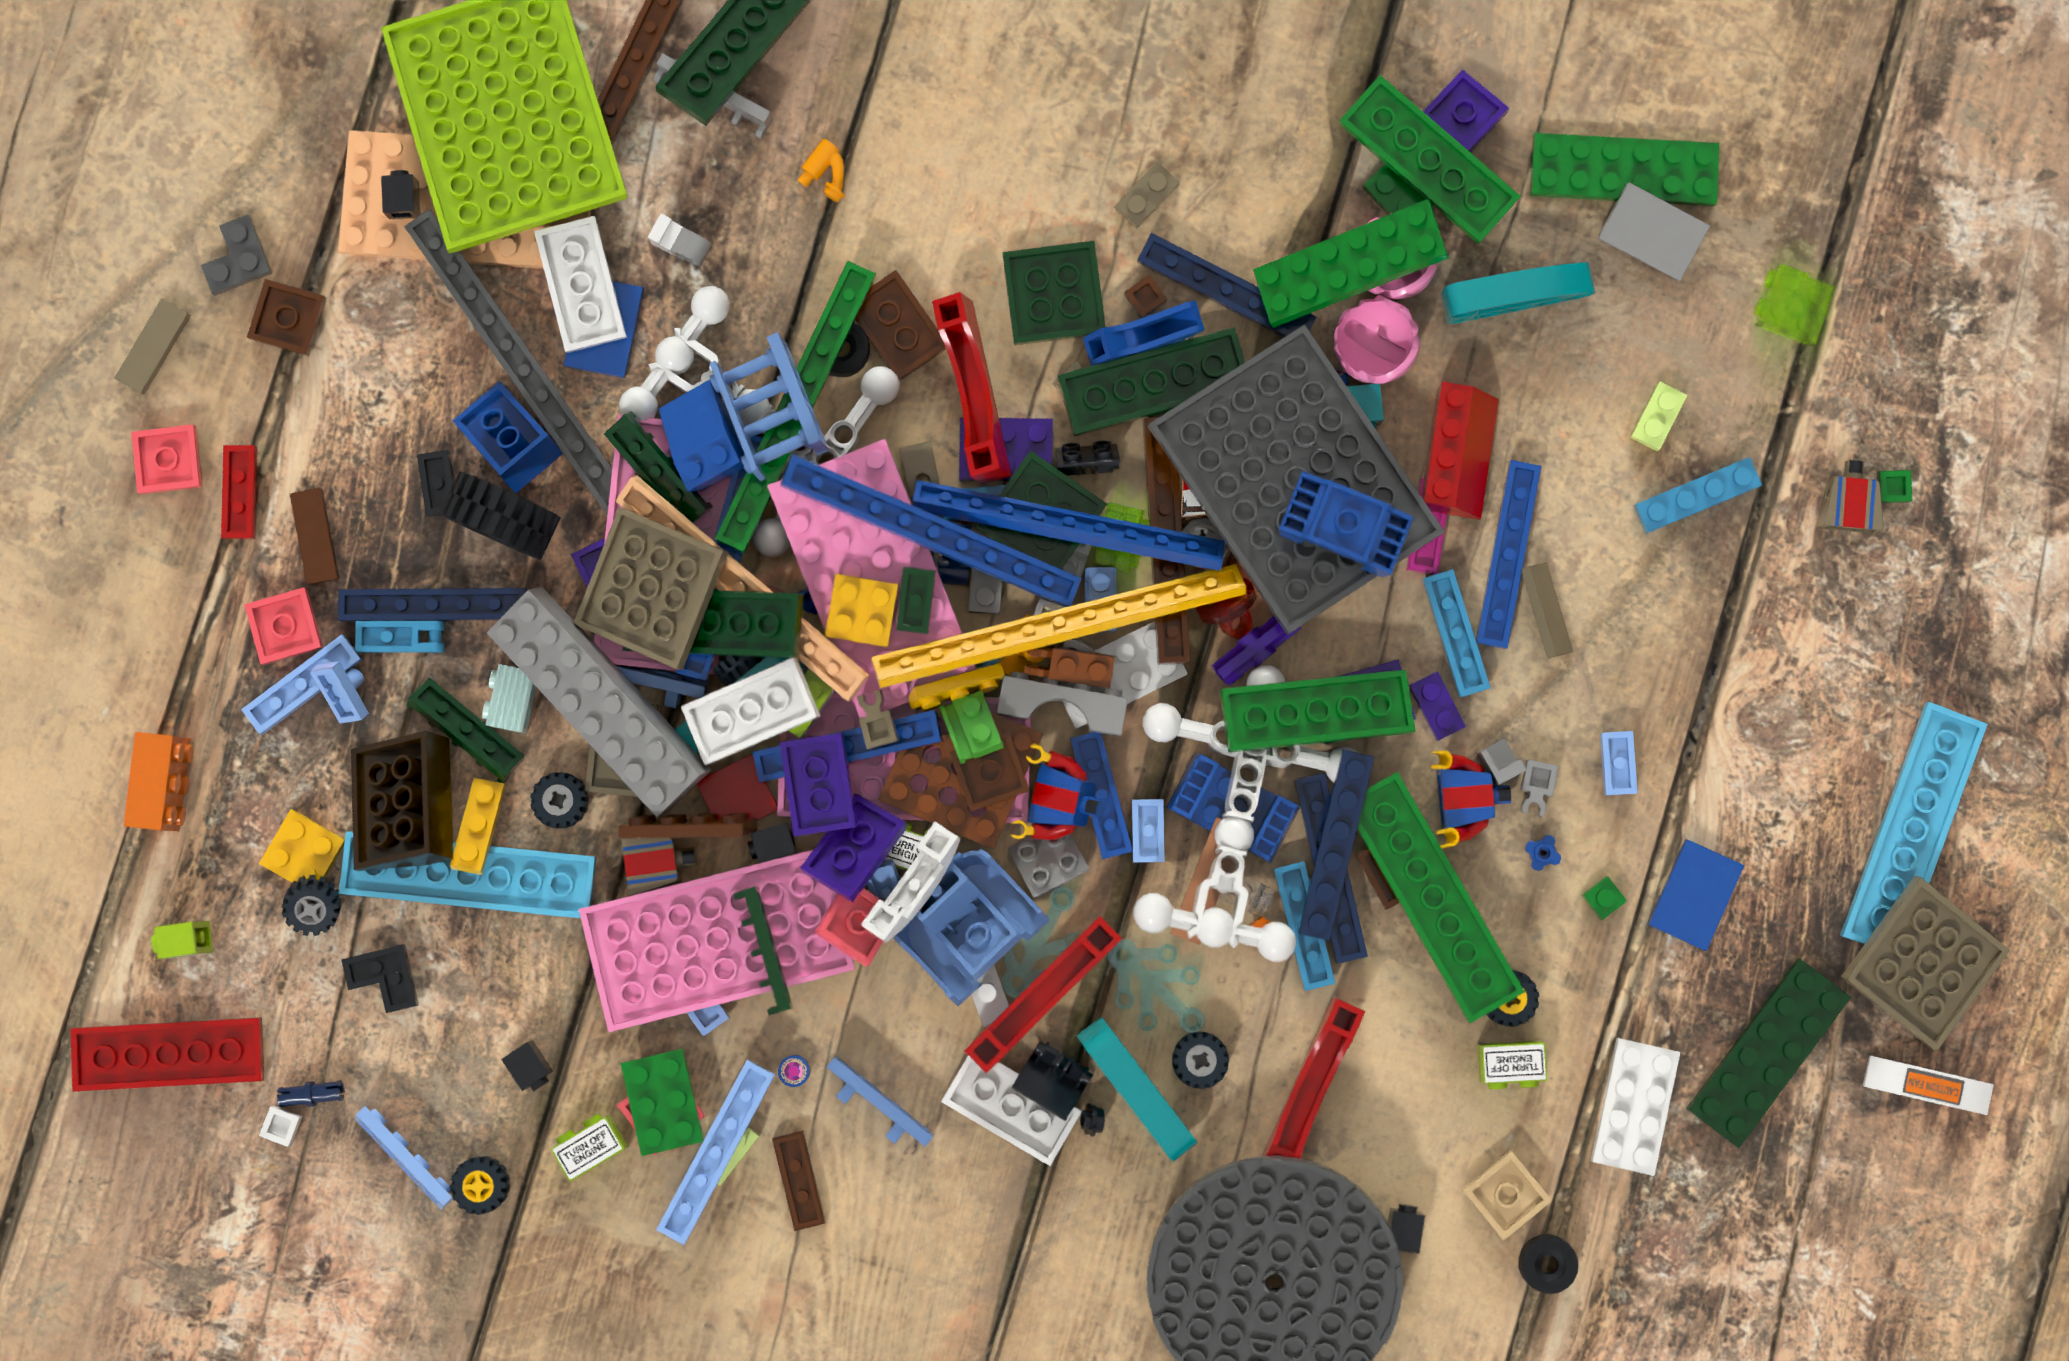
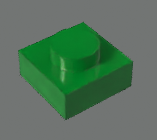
M1911 470L1877 472V480L1880 483L1881 503H1909L1913 501Z
M1605 876L1582 894V897L1600 920L1605 919L1627 902L1609 876Z

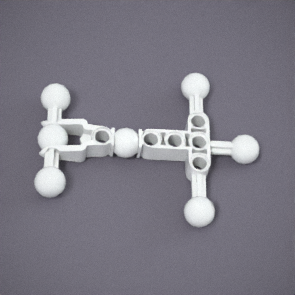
M706 286L700 288L694 294L691 300L692 316L682 329L674 328L675 336L667 337L658 344L655 350L656 362L648 364L652 372L641 387L630 388L622 394L619 401L621 415L632 411L636 415V421L654 418L658 411L656 397L668 380L684 393L710 379L709 376L713 375L711 366H709L708 372L701 375V382L695 385H691L677 376L686 372L691 367L694 361V352L709 363L716 361L722 367L718 356L697 342V339L707 325L720 323L728 315L730 301L728 295L722 289L716 286ZM877 366L869 369L861 380V392L863 394L846 419L835 422L824 436L829 451L817 455L811 447H808L803 451L793 450L791 456L796 455L818 465L819 458L822 455L830 454L834 458H838L853 452L859 443L858 432L878 405L891 403L897 397L900 390V382L897 375L887 367ZM736 382L730 384L733 386L732 392L735 399L755 390L746 389L742 384L738 386ZM765 399L741 410L740 413L747 426L774 414L776 410L769 404L768 399ZM842 429H848L853 433L852 439L845 444L839 443L836 440L837 433ZM779 514L775 518L761 521L753 534L755 548L767 557L780 556L791 545Z
M1271 665L1256 667L1247 678V686L1286 682L1280 670ZM1167 703L1152 705L1143 716V728L1149 738L1157 742H1168L1176 736L1205 742L1208 743L1212 751L1234 757L1225 800V813L1215 829V841L1218 846L1215 849V854H1218V856L1212 863L1208 878L1197 886L1192 912L1172 908L1170 901L1165 896L1158 893H1148L1141 896L1133 908V917L1136 924L1142 930L1149 933L1161 932L1168 926L1187 930L1189 939L1197 935L1198 939L1209 947H1221L1228 942L1233 949L1238 943L1258 947L1261 955L1272 962L1287 960L1296 948V936L1288 925L1281 922H1271L1261 929L1241 924L1249 894L1247 889L1242 886L1243 858L1246 857V851L1251 848L1254 841V831L1251 826L1254 817L1251 814L1256 810L1265 766L1285 768L1292 763L1326 771L1330 780L1335 782L1342 749L1358 751L1350 747H1338L1327 753L1300 745L1289 746L1288 748L1291 752L1289 759L1280 757L1277 748L1261 749L1257 752L1228 753L1227 744L1220 743L1216 738L1217 731H1225L1224 721L1218 722L1214 726L1181 718L1177 709ZM1241 768H1249L1253 771L1254 780L1252 782H1247L1241 778ZM1235 798H1242L1247 802V812L1236 810L1234 807ZM1228 858L1234 862V873L1229 874L1222 870V859ZM1216 889L1221 894L1229 892L1235 897L1232 916L1221 908L1211 907L1204 910L1208 890Z

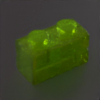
M1115 503L1107 504L1105 517L1148 525V519H1143V510ZM1097 547L1093 566L1116 568L1117 572L1130 574L1131 567H1138L1140 555Z

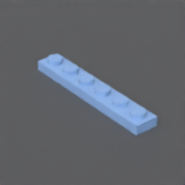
M746 1060L658 1225L657 1231L683 1245L686 1244L776 1074L750 1060Z

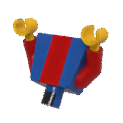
M1038 743L1030 745L1032 748L1039 749L1041 755L1038 758L1026 755L1027 760L1033 764L1045 761V764H1040L1028 815L1027 822L1032 823V825L1027 826L1021 820L1013 821L1011 824H1021L1024 827V832L1020 836L1011 835V837L1021 839L1025 835H1030L1032 839L1057 840L1072 834L1077 826L1085 827L1089 815L1098 818L1103 815L1105 801L1093 797L1095 783L1087 780V773L1075 759L1054 751L1044 752V748Z
M1434 750L1432 754L1438 755L1439 763L1431 765V768L1440 769L1436 772L1442 829L1437 831V835L1442 833L1445 835L1446 843L1440 845V847L1447 848L1455 846L1460 842L1471 840L1487 828L1489 819L1495 817L1494 805L1511 803L1510 785L1492 786L1491 773H1485L1482 765L1462 755L1450 754L1445 750Z

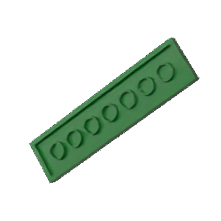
M1396 772L1367 788L1357 831L1467 1022L1470 1024L1525 993L1399 773Z

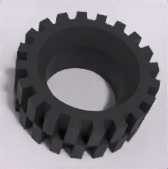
M463 471L458 472L439 513L465 528L538 560H542L561 519L557 514L548 511L536 503Z

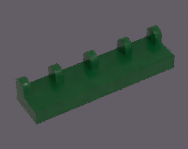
M632 411L624 414L604 435L644 482L692 523L696 522L702 515L711 510L713 505L710 502L706 503L698 492L687 491L673 464V458L671 456L667 457L653 441L655 437L651 433L647 434L636 421V415Z
M430 677L408 697L406 705L411 710L415 709L429 720L428 724L431 727L436 726L452 739L454 746L463 748L476 759L477 765L486 767L498 777L497 781L499 783H505L510 774L523 761L525 756L492 728L486 726V723Z
M754 886L733 893L735 900L746 899L751 918L741 921L742 927L753 924L760 949L750 951L751 957L762 955L769 978L760 981L759 985L760 988L771 985L777 1005L767 1009L768 1016L792 1009L793 1005L758 887Z

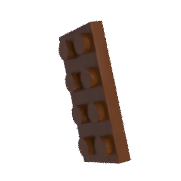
M717 813L698 814V816L690 817V819H686V814H668L667 817H659V820H656L654 814L637 815V817L628 818V823L618 826L619 839L743 837L758 831L757 818H748V813H729V816H721V819H717Z

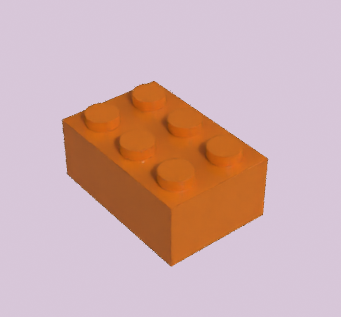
M135 732L124 827L179 832L180 826L184 824L186 809L182 806L184 794L188 793L190 779L189 776H186L187 765L193 759L194 749L193 745H190L191 739L172 735Z

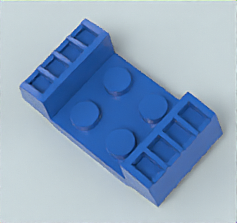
M1302 471L1279 527L1280 536L1298 544L1305 540L1364 564L1362 570L1380 577L1390 576L1393 572L1414 517L1373 497L1331 480L1322 479Z
M1194 753L1166 808L1211 831L1216 817L1222 819L1225 813V800L1231 771L1200 753ZM1261 788L1256 810L1251 814L1254 817V821L1251 823L1254 831V841L1251 848L1247 851L1272 863L1300 807L1280 795L1276 796ZM1242 798L1234 799L1236 810L1247 812V802Z

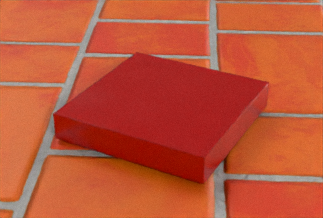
M753 754L704 777L697 784L710 813H717V819H721V816H729V813H748V818H757V821L777 812L778 805L767 783H760L758 780Z

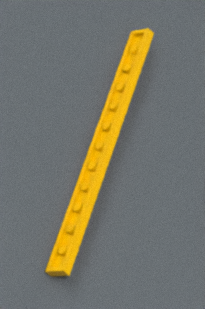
M1233 564L1221 567L1220 571L1210 570L871 657L879 686L884 688L1245 595L1246 585L1237 565Z

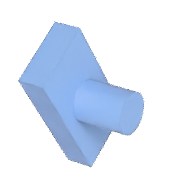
M340 661L316 665L310 671L339 723L363 720L369 714L356 691L364 682V676L359 670L352 668L346 673Z

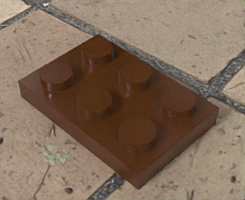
M897 270L871 286L855 321L864 330L867 338L887 367L901 381L945 351L946 348L937 327Z

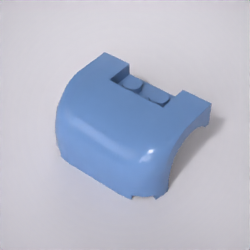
M982 849L979 851L972 850L963 854L958 852L954 855L932 895L912 920L894 936V939L924 968L947 997L957 1006H960L981 986L978 982L981 976L1022 938L1028 942L1050 919L987 852Z

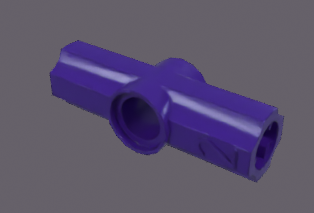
M1273 616L1260 628L1257 626L1236 643L1237 646L1211 666L1220 679L1229 686L1253 666L1256 668L1277 651V647L1302 628L1299 627L1287 635L1275 616Z

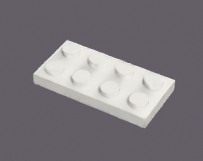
M591 216L534 231L565 352L569 353L627 338L596 217Z
M1155 621L1095 650V653L1108 654L1115 657L1110 688L1107 689L1122 691V697L1128 698L1127 704L1188 675L1183 664H1157ZM1060 681V686L1072 688L1073 683ZM1091 686V691L1103 693L1105 687ZM1062 701L1075 729L1088 724L1084 714L1076 706Z
M797 658L786 660L681 706L704 765L714 763L820 717Z
M1616 1038L1590 1161L1655 1176L1680 1052Z
M967 1056L941 1102L1050 1166L1082 1110L1074 1106L1066 1121H1063L1011 1088L1019 1076L1018 1072L998 1062L986 1074Z

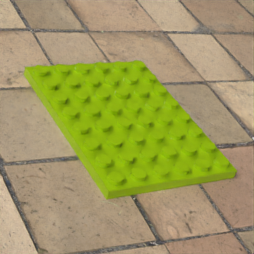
M468 0L381 27L449 254L628 199L567 0Z

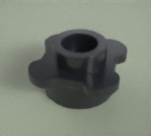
M1087 1103L1085 1110H1082L1080 1115V1125L1084 1129L1085 1135L1090 1134V1137H1094L1096 1133H1102L1104 1129L1105 1114L1103 1108L1096 1107V1105L1091 1106L1090 1103Z

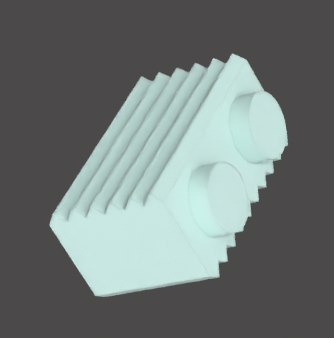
M498 664V669L492 670L490 675L489 688H492L493 692L491 701L486 700L484 704L482 718L487 719L486 726L527 734L537 687L519 668Z

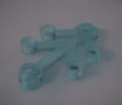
M1058 887L1051 892L1049 899L1051 907L1046 915L1050 921L1028 942L1024 938L1021 939L1025 956L1020 965L1017 962L1013 947L1003 956L1007 971L1002 978V987L1010 997L1017 998L1046 969L1030 972L1036 960L1064 952L1070 946V937L1080 936L1079 933L1073 932L1064 939L1045 944L1062 912L1068 911L1074 905L1075 897L1070 889ZM1060 893L1066 894L1068 896L1067 904H1057L1056 896ZM1015 976H1020L1023 979L1024 984L1021 988H1014L1012 986L1011 980Z
M1121 939L1108 952V960L1117 969L1118 993L1115 996L1117 1006L1127 1009L1133 1005L1134 997L1130 992L1131 970L1140 979L1141 1014L1138 1017V1025L1141 1029L1149 1031L1157 1024L1156 1016L1153 1014L1154 992L1179 1016V1023L1183 1030L1188 1033L1200 1031L1205 1023L1203 1013L1197 1008H1188L1161 983L1184 982L1188 985L1196 984L1200 978L1198 969L1194 966H1186L1183 969L1148 970L1139 961L1160 959L1164 963H1171L1177 957L1175 947L1165 944L1160 948H1137L1130 940ZM1167 947L1173 950V957L1169 960H1165L1161 955L1162 950ZM1120 949L1128 950L1129 958L1127 960L1121 961L1118 959L1117 953ZM1189 969L1196 972V978L1193 981H1187L1184 977L1185 972ZM1123 993H1127L1130 996V1002L1127 1005H1121L1118 1001L1119 996ZM1189 1014L1197 1016V1023L1193 1026H1189L1186 1023V1017ZM1143 1016H1152L1153 1024L1150 1027L1142 1025L1141 1019Z

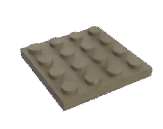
M618 507L573 624L674 669L683 670L728 552L630 510Z
M1914 876L1841 978L1934 1051H1938L2010 950L1924 879Z

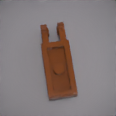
M1052 646V648L1039 647L1027 650V653L1033 657L1050 658L1048 667L1034 664L1025 665L1023 672L1026 674L1047 677L1051 680L1110 688L1115 661L1113 655Z

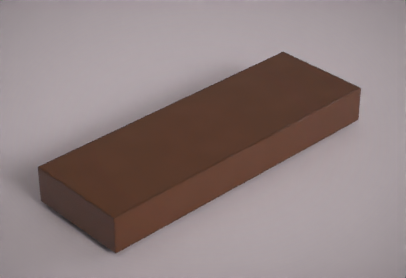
M319 487L290 493L307 585L340 579L323 489Z
M804 1130L772 1138L794 1231L825 1224L826 1220Z

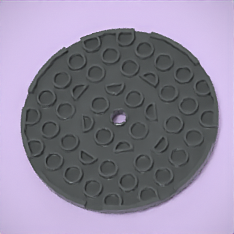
M1261 1156L1232 1162L1215 1169L1192 1184L1177 1198L1161 1221L1152 1242L1147 1267V1294L1153 1322L1160 1338L1176 1361H1373V1358L1381 1350L1384 1343H1387L1392 1334L1400 1311L1403 1293V1274L1396 1240L1388 1222L1373 1200L1359 1186L1333 1169L1309 1160L1287 1156ZM1278 1273L1284 1280L1282 1285L1278 1288L1269 1287L1265 1280L1268 1276Z

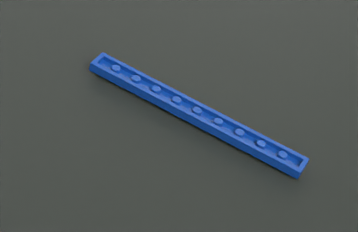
M796 455L791 456L780 484L781 487L1064 607H1069L1073 604L1082 578Z
M920 480L916 481L912 506L931 514L1219 571L1223 563L1225 543L1223 540Z

